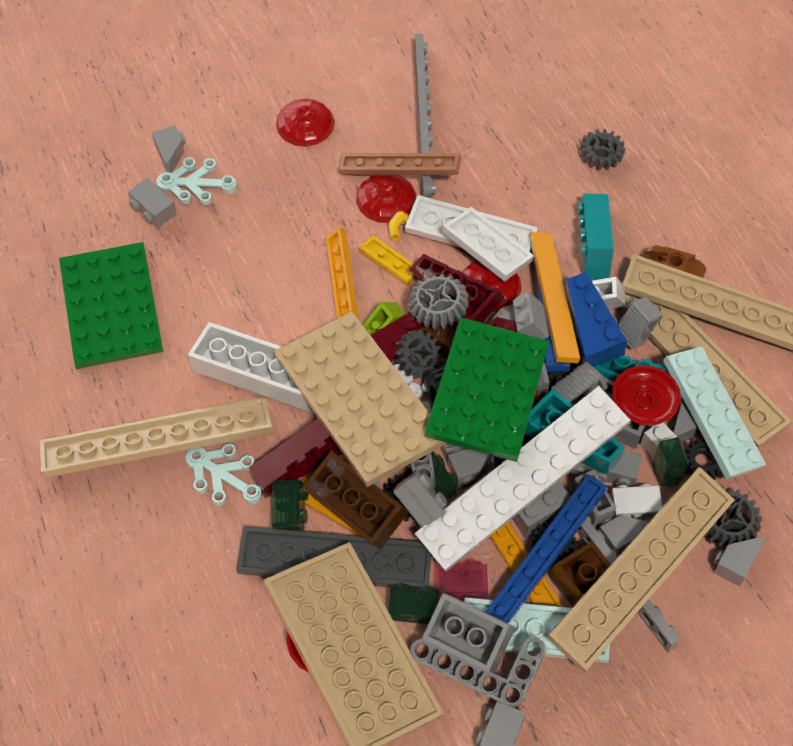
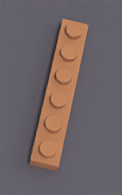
M342 153L338 170L340 174L458 175L461 155L460 153Z

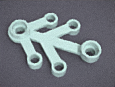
M190 157L186 158L183 161V166L172 173L165 172L160 174L156 180L157 186L162 191L172 192L183 205L191 202V194L187 190L182 191L178 186H186L199 199L202 205H209L212 202L210 192L203 191L199 187L221 188L225 194H233L237 190L236 179L230 175H226L222 179L202 178L209 172L216 170V162L212 158L206 159L203 162L204 166L187 178H180L188 171L191 172L196 169L195 160Z
M226 444L222 449L206 451L201 447L190 449L186 453L185 460L187 465L194 469L195 481L193 486L196 493L204 494L208 490L203 468L211 473L214 491L212 501L216 506L224 505L227 500L226 494L223 491L222 480L242 492L244 501L247 504L255 505L262 499L260 487L255 484L248 485L229 473L240 470L250 471L249 467L254 463L253 457L245 455L240 461L216 465L211 460L221 458L230 460L236 456L235 446L233 444ZM229 449L233 450L231 454L225 453ZM194 456H201L199 459H193ZM250 461L251 464L246 466L244 462ZM198 484L205 485L203 488H197ZM251 490L256 491V493L253 495L248 494V492ZM219 495L223 496L221 500L215 499Z

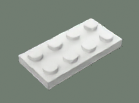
M472 207L443 225L442 232L503 281H506L533 261L534 255Z

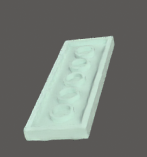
M703 347L666 356L663 361L671 377L675 379L680 388V393L726 480L762 469L766 463Z
M467 597L464 602L484 612L494 601ZM524 603L509 623L516 628L505 652L519 654L525 640L536 637L545 643L546 657L569 659L547 635L572 608ZM531 642L528 645V653L530 655H539L541 652L540 644L538 642ZM610 644L594 662H609Z

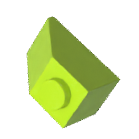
M381 301L365 321L363 327L372 335L406 313L397 302Z

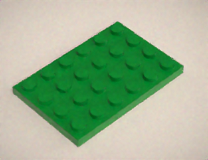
M143 242L59 258L76 369L164 352Z
M460 317L424 437L517 462L549 341Z

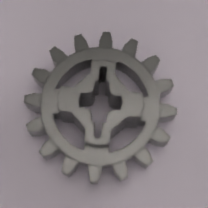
M596 129L595 134L588 132V137H583L580 147L581 157H585V163L592 162L591 167L598 165L599 169H602V166L610 169L611 164L616 167L617 163L622 161L625 153L624 141H620V135L615 137L614 131L607 133L606 129L603 132H599Z
M413 330L406 335H402V341L396 343L400 350L395 351V354L399 355L396 363L401 362L400 370H407L406 376L413 375L414 379L425 378L429 371L434 370V367L440 366L437 359L442 358V355L438 354L437 350L441 349V346H435L437 339H430V332L423 333V330L416 332Z

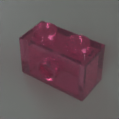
M477 561L467 564L456 563L446 572L439 565V600L443 593L460 600H465V597L487 600V564H481Z

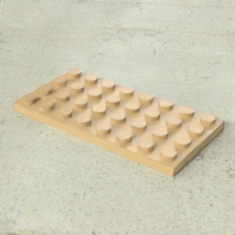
M353 312L274 351L277 361L366 487L447 444L446 442L424 437L430 413Z
M350 542L263 580V585L347 746H385L444 715L443 710L416 661L411 656L410 650Z

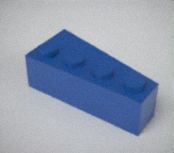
M587 272L566 279L565 293L582 364L588 362L595 367L625 355L627 340Z

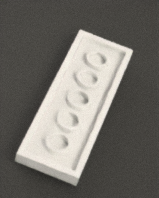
M418 195L406 222L405 232L460 247L442 232L443 225L468 208ZM479 212L526 250L531 251L530 235L531 232H537L538 227Z

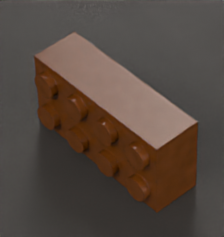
M330 451L302 488L369 543L379 549L384 546L409 513L404 506L377 485L372 484L366 487L353 467L332 451Z

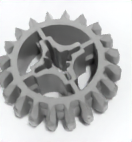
M433 273L432 278L425 276L424 282L418 280L417 286H412V293L409 294V309H411L413 318H416L419 324L424 323L426 328L432 325L434 330L437 326H441L444 330L445 325L449 324L453 327L454 321L459 322L460 317L465 316L466 309H468V293L464 284H460L459 279L453 280L452 275L445 278L443 273L440 277H436ZM448 294L452 295L456 300H452ZM421 303H426L429 309L425 308Z

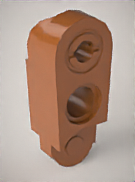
M651 246L642 255L646 259L704 278L706 273L705 265L700 260L695 259L696 255L666 246Z

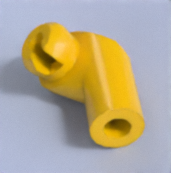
M403 211L396 212L389 221L388 227L391 240L400 239L399 226L406 224L409 218L407 213Z

